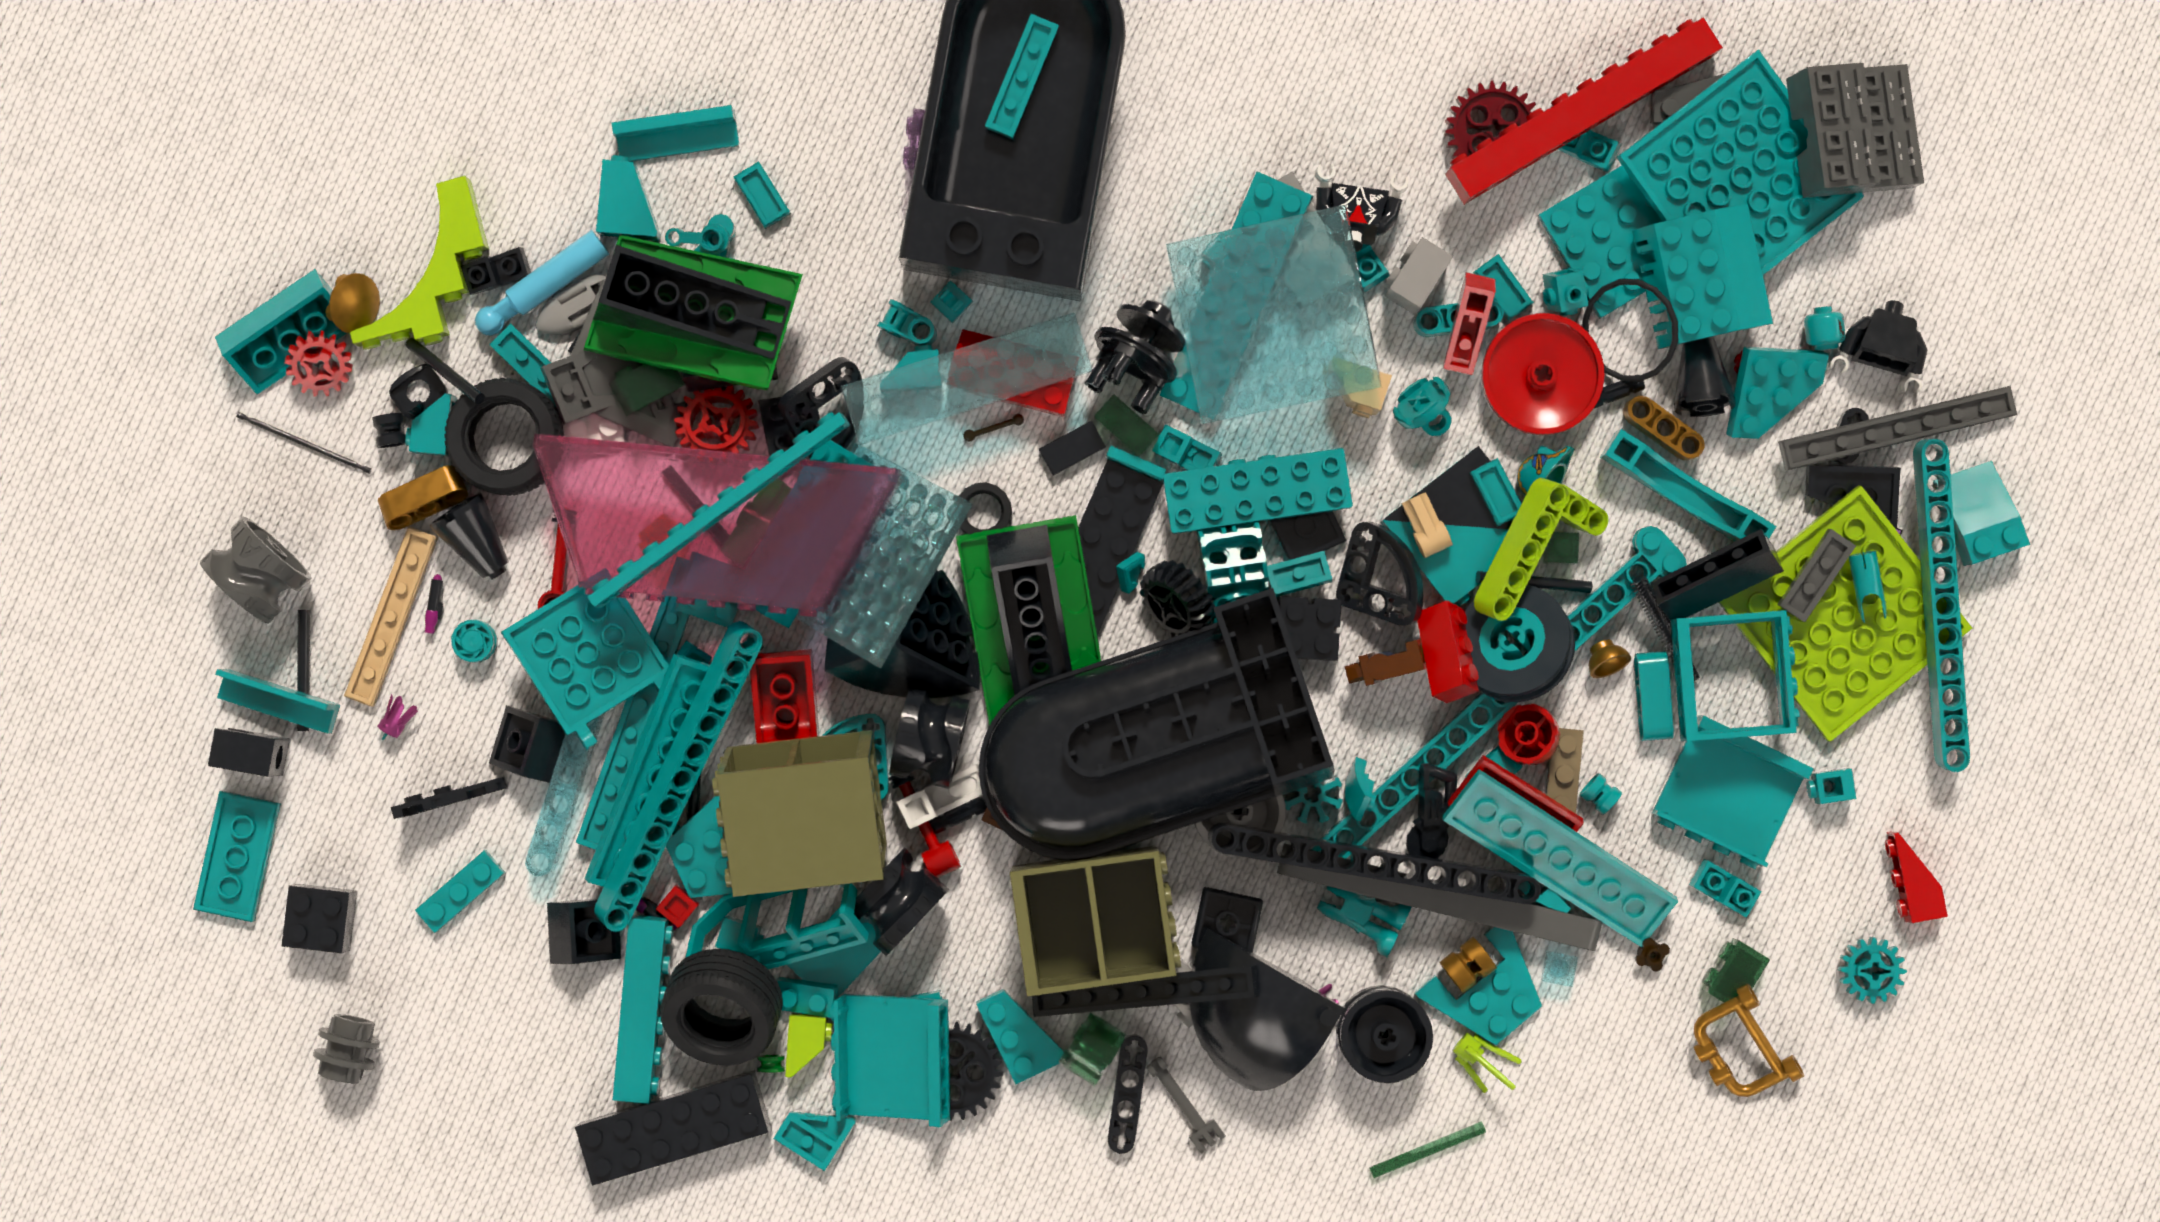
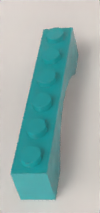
M1622 429L1614 433L1600 456L1601 459L1734 542L1760 529L1764 531L1769 539L1777 527L1752 510L1698 482L1668 462L1648 445Z

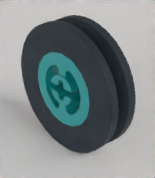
M1527 585L1514 612L1504 621L1479 613L1474 607V601L1465 610L1467 616V624L1465 625L1467 636L1473 645V651L1471 652L1472 660L1479 675L1477 685L1482 693L1504 702H1525L1536 699L1551 691L1568 672L1575 653L1574 630L1560 604L1547 592ZM1507 630L1516 642L1521 643L1528 654L1523 656L1514 644H1510L1502 632ZM1533 637H1535L1534 643H1533V647H1532V646H1531V639H1532ZM1497 639L1499 641L1498 648H1496Z

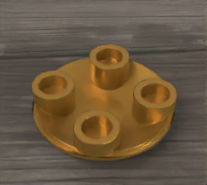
M360 273L342 274L337 277L335 287L330 296L329 305L326 308V316L341 331L350 333L353 330L372 324L379 310L380 296L374 281Z

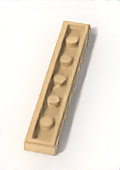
M408 526L344 697L371 707L375 706L438 540L437 536Z

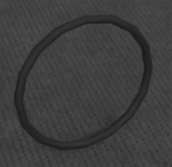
M1618 279L1602 286L1589 300L1582 319V326L1589 333L1588 320L1595 302L1612 288L1619 285H1638L1653 292L1665 305L1672 322V343L1666 358L1656 369L1640 376L1622 375L1607 368L1604 364V373L1620 381L1641 382L1658 375L1672 360L1678 344V320L1670 301L1657 287L1639 279Z

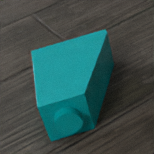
M613 155L611 160L602 159L596 232L600 236L619 237V235L643 240L660 241L661 234L637 166L633 162H629V157Z

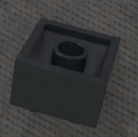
M506 705L489 764L522 777L551 783L558 767L562 746L566 741V734L557 720Z
M598 899L547 903L550 964H579L621 959L620 931L615 932L607 929L596 917L594 908ZM617 909L611 911L608 918L612 917Z

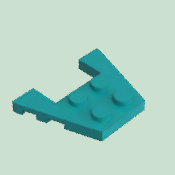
M714 796L702 809L670 837L666 845L667 851L690 898L733 894L732 887L727 888L725 882V869H727L728 857H722L720 842L723 838L724 827H718L716 809L719 808L720 796Z
M1491 927L1483 935L1503 957V960L1496 965L1497 969L1485 978H1480L1476 985L1464 994L1462 993L1457 999L1451 995L1435 975L1416 990L1414 994L1494 1045H1497L1539 1010L1542 1004L1513 931Z

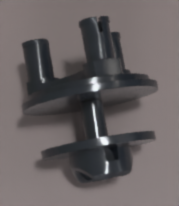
M1147 300L1140 307L1131 304H1123L1119 307L1117 317L1122 325L1132 334L1113 327H1101L1096 331L1094 337L1100 350L1096 357L1098 362L1088 379L1084 382L1090 390L1101 393L1107 381L1111 382L1113 379L1112 383L1118 386L1125 373L1138 378L1143 385L1131 403V407L1141 414H1147L1159 391L1163 389L1166 383L1174 381L1177 376L1175 366L1156 348L1169 352H1181L1186 345L1185 338L1174 326L1171 310L1167 306L1153 300Z

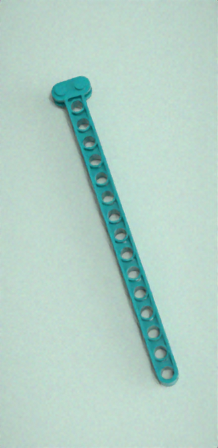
M1648 526L1636 531L1632 539V546L1636 553L1567 614L1572 627L1577 633L1575 651L1636 596L1637 592H1633L1635 589H1632L1635 585L1630 586L1633 580L1629 575V571L1633 565L1642 567L1644 576L1647 577L1649 583L1657 576L1661 578L1687 565L1683 553L1659 528ZM1612 585L1619 587L1622 593L1620 600L1616 603L1610 601L1607 597V590ZM1590 605L1595 606L1599 611V618L1594 623L1588 622L1584 616L1585 609ZM1481 692L1373 790L1372 793L1376 794L1377 797L1371 810L1375 814V820L1372 825L1362 826L1349 812L1320 839L1336 841V836L1340 831L1348 830L1353 837L1351 844L1361 846L1419 793V782L1414 786H1409L1405 783L1404 774L1407 770L1414 768L1419 772L1420 764L1428 763L1426 755L1432 748H1437L1442 753L1441 762L1435 766L1446 769L1518 702L1498 704L1494 698ZM1478 707L1483 708L1487 713V719L1481 725L1475 724L1471 717L1473 710ZM1454 728L1462 729L1465 735L1464 741L1459 745H1453L1449 740V733ZM1429 776V783L1435 778ZM1387 789H1393L1397 793V801L1392 806H1385L1381 801L1382 793ZM1312 846L1310 850L1321 851L1320 846ZM1343 851L1338 856L1347 858L1351 853L1350 851Z

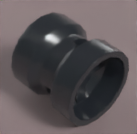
M390 413L372 417L373 427L377 429L378 434L375 438L377 448L396 447L406 444V434L402 432L401 425L404 423L402 413Z

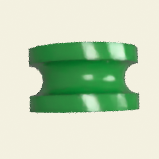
M759 1055L757 1057V1060L761 1062L757 1072L778 1073L785 1071V1067L781 1064L785 1060L784 1055Z

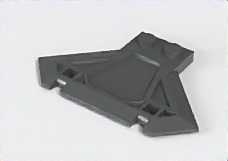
M602 280L571 355L540 368L561 420L565 425L591 414H596L673 448L677 439L675 431L681 428L675 424L674 419L683 417L679 414L677 407H686L685 402L678 404L674 402L671 393L678 391L679 387L671 369H663L583 350L605 280ZM655 399H661L664 409L658 410Z

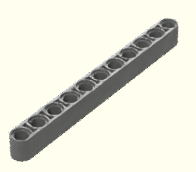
M1284 843L1281 856H1285L1290 852V844ZM1310 849L1307 852V858L1310 861L1317 860L1321 855V852ZM1339 856L1337 858L1339 866H1345L1351 860ZM1279 863L1277 873L1591 951H1596L1602 922L1534 904H1520ZM1368 864L1369 871H1375L1379 868V866ZM1398 871L1399 876H1405L1408 874Z

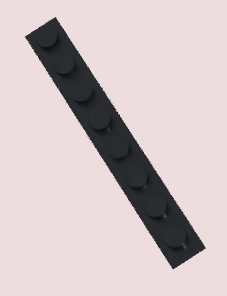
M1256 965L1178 972L1176 976L1035 995L1032 996L1034 1017L1259 997Z

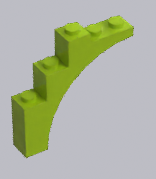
M462 176L436 183L440 205L439 232L433 256L423 277L410 295L393 311L372 324L351 331L350 335L353 344L359 347L363 346V350L373 349L381 346L380 341L392 338L393 342L409 339V333H413L416 341L424 342L425 346L440 343L443 341L442 337L450 335L441 300L444 299L445 303L455 302L463 298L462 294L469 293L461 269V257H464L465 260H472L483 256V251L489 250L472 182L468 177Z

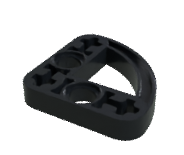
M838 357L781 397L778 408L794 438L801 434L802 427L807 423L813 424L812 431L818 428L817 422L819 420L814 411L847 389V404L844 416L850 425L830 439L847 449L858 431L865 404L864 384L855 363L845 357ZM845 367L846 369L844 371L846 375L844 377H841V369ZM819 382H824L825 389L823 393L819 396H813L814 386ZM794 401L797 402L796 408L798 412L802 414L799 417L791 411V404ZM813 453L806 457L808 461L812 457Z
M1374 522L1357 524L1352 531L1336 590L1337 600H1342L1344 607L1397 625L1415 624L1421 616L1423 607V582L1420 569L1410 549L1395 533ZM1369 530V534L1373 535L1372 540L1366 541V538L1362 536V532ZM1381 543L1393 554L1402 570L1406 585V596L1370 584ZM1364 547V549H1369V553L1366 551H1357V548ZM1357 556H1361L1366 563V568L1362 573L1356 572L1353 568V561ZM1353 588L1354 593L1365 594L1363 599H1350V595L1346 594V590ZM1376 594H1380L1385 600V606L1381 611L1375 610L1372 606V599ZM1393 606H1407V610L1411 612V615L1404 618V613L1391 610Z

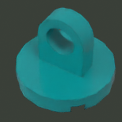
M1433 377V380L1429 381L1427 378L1417 380L1400 394L1397 399L1399 404L1397 408L1394 406L1393 409L1394 418L1405 429L1422 427L1431 436H1440L1446 433L1452 423L1450 413L1445 408L1450 398L1449 387L1439 377ZM1438 415H1442V419L1438 424L1429 425V422L1433 421Z

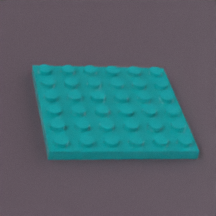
M1759 49L1616 157L1662 221L1719 208L1748 204L1763 275L1864 197L1863 193L1803 198L1797 156L1807 149L1808 129L1804 127L1803 119L1792 120L1788 89Z

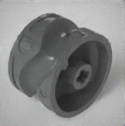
M243 516L231 528L232 547L226 551L211 549L201 559L200 565L215 584L238 605L257 619L269 624L281 612V608L278 605L280 593L286 589H294L299 592L312 577L302 563L277 539L258 524Z

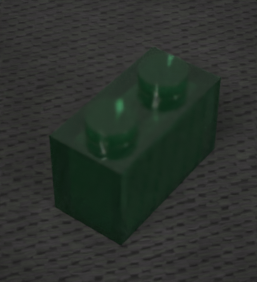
M643 364L634 370L630 365L616 372L615 376L617 379L609 384L626 417L685 386L678 371Z
M1115 394L1094 415V420L1130 453L1139 458L1159 437V433Z
M1733 938L1731 942H1725L1720 949L1718 957L1721 959L1715 968L1710 967L1704 975L1702 983L1705 985L1701 990L1724 1003L1738 996L1737 989L1746 984H1749L1753 989L1770 959L1740 940Z

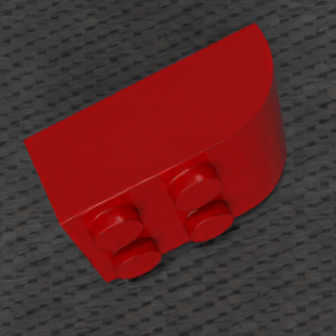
M812 649L758 653L750 670L756 743L819 736Z

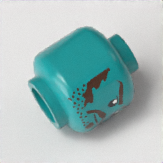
M1832 306L1813 308L1814 314L1807 315L1804 318L1806 343L1814 346V351L1839 348L1838 343H1842L1846 337L1843 314L1832 312Z

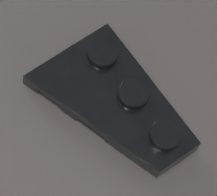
M1808 465L1805 495L1834 505L1858 485L1862 486L1893 527L1897 528L1901 468L1889 466Z

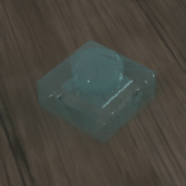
M1546 951L1541 981L1573 987L1578 957Z

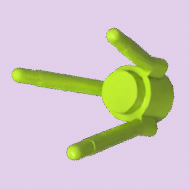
M1467 1032L1452 1050L1457 1055L1455 1060L1464 1067L1483 1093H1487L1488 1089L1468 1061L1472 1064L1478 1061L1503 1084L1514 1090L1516 1086L1481 1056L1484 1053L1481 1046L1516 1064H1521V1059L1485 1041L1477 1033L1471 1036Z

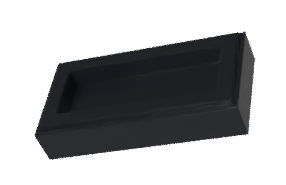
M1091 420L1039 448V451L1051 474L1054 476L1105 449L1106 446Z

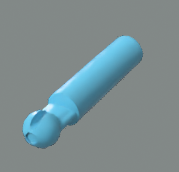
M591 229L507 289L504 299L494 306L481 308L475 317L476 327L484 335L493 336L500 333L506 321L518 313L521 315L527 314L608 256V250Z

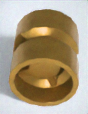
M1471 937L1460 946L1458 954L1452 952L1439 962L1463 994L1477 984V977L1485 978L1497 969L1493 960L1474 937ZM1468 962H1472L1470 967L1467 966Z

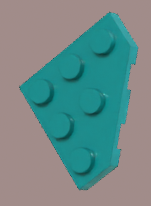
M1744 346L1734 392L1736 405L1730 412L1726 434L1732 438L1759 439L1823 384L1829 354L1824 351Z

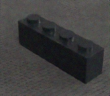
M1760 529L1651 582L1658 605L1668 619L1671 620L1687 618L1784 570L1776 549L1764 531Z

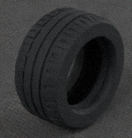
M494 378L474 385L485 395V399L481 404H476L465 394H462L448 414L449 417L446 420L447 425L445 426L444 434L446 441L444 442L452 466L455 467V470L465 481L489 493L515 496L524 494L527 491L530 492L551 478V474L553 475L556 468L559 467L558 464L561 462L562 455L564 454V431L557 408L544 393L516 379ZM513 404L529 412L536 426L537 440L534 451L524 463L514 469L499 471L490 468L481 460L476 451L474 435L478 422L486 412L496 406Z
M710 949L686 957L675 967L661 1002L660 1016L666 1034L676 1047L685 1054L712 1065L730 1066L755 1059L769 1047L778 1025L783 999L778 982L759 961L744 953L730 949ZM700 995H718L733 1000L745 1008L750 1017L744 1019H724L712 1015L701 1008L693 998Z

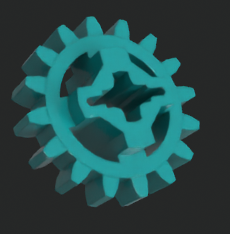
M1869 937L1868 944L1861 938L1857 939V948L1848 945L1847 949L1850 954L1848 956L1840 955V958L1845 961V966H1839L1837 969L1845 973V976L1839 981L1843 984H1849L1846 992L1853 994L1857 991V1000L1863 1001L1867 996V1000L1871 1004H1875L1877 996L1881 1001L1886 1002V993L1896 996L1898 993L1894 988L1895 985H1904V982L1899 979V975L1907 973L1906 969L1899 967V964L1905 961L1904 957H1895L1898 948L1891 946L1887 949L1888 941L1885 939H1881L1877 945L1876 937ZM1880 951L1886 955L1890 965L1885 964L1881 960ZM1863 953V958L1855 963L1858 956ZM1876 966L1883 969V971L1873 972L1870 975L1867 972L1861 971V969L1867 970V968ZM1854 976H1859L1863 980L1865 989L1858 985ZM1887 977H1890L1887 983L1881 987V983Z

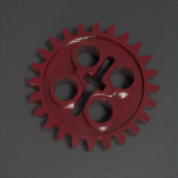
M1490 81L1486 90L1480 82L1476 86L1477 93L1467 88L1465 91L1467 99L1462 96H1458L1456 99L1460 108L1451 106L1449 109L1455 117H1448L1445 120L1446 124L1452 126V128L1444 132L1445 136L1452 137V140L1446 144V148H1456L1451 158L1454 159L1463 153H1466L1468 157L1476 151L1472 148L1473 140L1479 139L1484 141L1491 138L1492 141H1495L1502 137L1500 132L1496 137H1493L1490 131L1468 134V129L1488 130L1491 124H1494L1496 130H1503L1513 123H1516L1519 127L1527 122L1526 116L1532 113L1531 110L1535 107L1536 103L1526 104L1524 102L1528 93L1518 97L1516 95L1518 86L1513 87L1510 92L1506 91V82H1503L1499 89H1496L1494 81ZM1475 109L1482 111L1485 115V121L1482 123L1474 122L1471 119L1470 112ZM1501 109H1511L1515 113V120L1511 122L1503 120Z

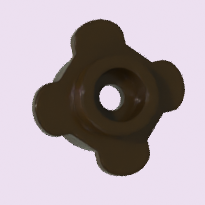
M1646 938L1642 942V948L1638 947L1635 961L1639 966L1646 965L1654 972L1660 971L1663 968L1662 962L1665 956L1669 954L1670 948L1666 943L1658 944L1652 938ZM1652 952H1655L1654 957H1650Z

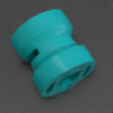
M1597 773L1585 785L1579 796L1585 801H1591L1595 804V809L1601 815H1604L1619 800L1622 792L1618 788L1608 785L1606 778Z

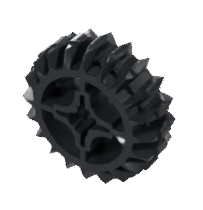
M1164 560L1151 567L1143 576V580L1140 582L1142 589L1139 592L1144 598L1142 603L1148 607L1147 613L1152 614L1155 618L1154 622L1162 625V630L1168 629L1170 634L1175 636L1201 629L1212 622V619L1215 617L1213 611L1215 605L1211 602L1213 596L1207 592L1208 586L1202 584L1200 577H1196L1192 569L1187 570L1182 562L1177 564L1174 560L1169 562Z

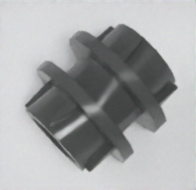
M334 1014L329 1028L322 1027L318 1032L321 1038L328 1040L326 1048H317L313 1052L314 1058L320 1060L318 1074L338 1082L359 1083L364 1070L374 1069L375 1062L365 1056L367 1049H377L380 1045V1041L373 1037L375 1023L356 1016Z

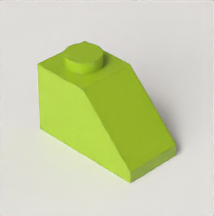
M792 1013L789 1016L785 1077H793L826 1047L827 1041H831L833 1023H828V1017Z

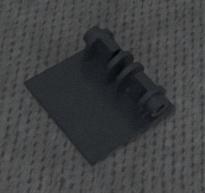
M781 397L758 400L769 457L780 449H783L785 452L794 445L792 442L794 437L778 408ZM794 401L791 404V411L799 417L802 414L798 412L796 408L797 402ZM817 409L814 412L818 420H820L819 411ZM805 424L801 429V433L806 430L811 433L813 424Z

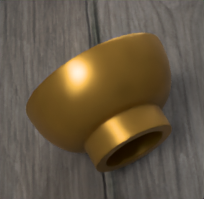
M1603 640L1590 648L1592 656L1588 667L1591 677H1607L1627 666L1631 661V656L1623 647L1614 645L1612 640Z

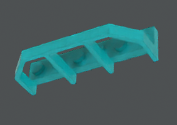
M853 883L840 884L839 886L844 888L839 911L840 918L804 928L800 927L808 888L733 897V894L724 895L692 926L685 958L702 951L705 936L732 909L745 906V911L738 938L739 946L729 949L756 959L768 970L866 943L869 933L854 915L858 890ZM793 892L785 928L787 932L753 942L761 901Z

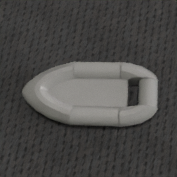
M592 275L585 277L555 294L541 310L536 321V329L550 335L567 334L581 329L596 296L592 288L597 285L600 287L602 280H605L606 276Z

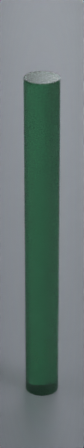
M1482 1121L1373 1165L1369 1169L1373 1178H1377L1486 1133Z

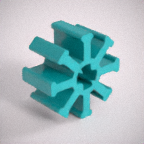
M1335 777L1324 784H1313L1312 788L1316 789L1317 787L1319 789V793L1315 795L1317 800L1311 802L1310 798H1307V800L1304 798V794L1308 792L1307 787L1295 790L1298 791L1297 796L1284 800L1285 809L1290 810V807L1302 802L1303 805L1299 816L1295 818L1297 821L1306 824L1308 822L1307 816L1312 806L1318 816L1317 821L1320 823L1329 820V817L1325 815L1321 803L1324 801L1339 809L1342 799L1328 797L1325 795V791L1334 787H1341L1342 783L1338 777Z

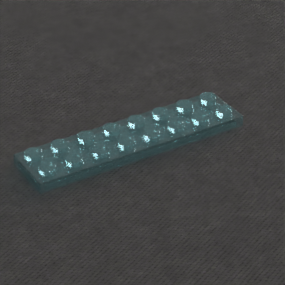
M1075 312L852 382L841 386L859 445H863L1093 372Z

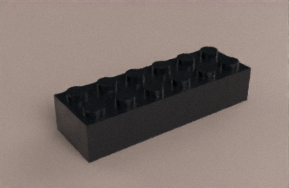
M755 1070L652 1100L649 1104L642 1103L589 1119L575 1126L592 1186L769 1133L772 1129Z

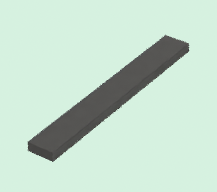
M2011 386L1794 437L1778 441L1784 468L1787 471L2016 416L2017 411Z

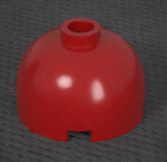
M1537 704L1512 707L1504 714L1498 724L1499 747L1507 757L1519 764L1537 765L1544 763L1554 755L1559 746L1561 734L1557 721L1548 710Z

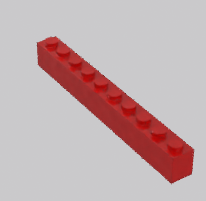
M1704 17L1696 22H1693L1692 19L1685 21L1676 28L1677 33L1671 37H1668L1667 33L1660 36L1651 43L1653 47L1645 52L1642 48L1636 50L1626 58L1628 62L1619 67L1617 63L1609 66L1601 72L1603 77L1595 82L1592 78H1589L1576 87L1578 92L1568 96L1567 93L1560 95L1551 102V108L1544 112L1542 108L1533 111L1526 116L1527 122L1518 127L1516 123H1513L1500 132L1502 137L1495 141L1488 138L1475 147L1477 150L1475 153L1468 157L1466 153H1463L1450 161L1451 167L1445 175L1464 205L1714 57L1723 47Z

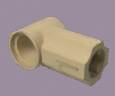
M1426 492L1401 503L1415 532L1413 533L1415 542L1424 558L1453 545L1444 523L1439 521Z

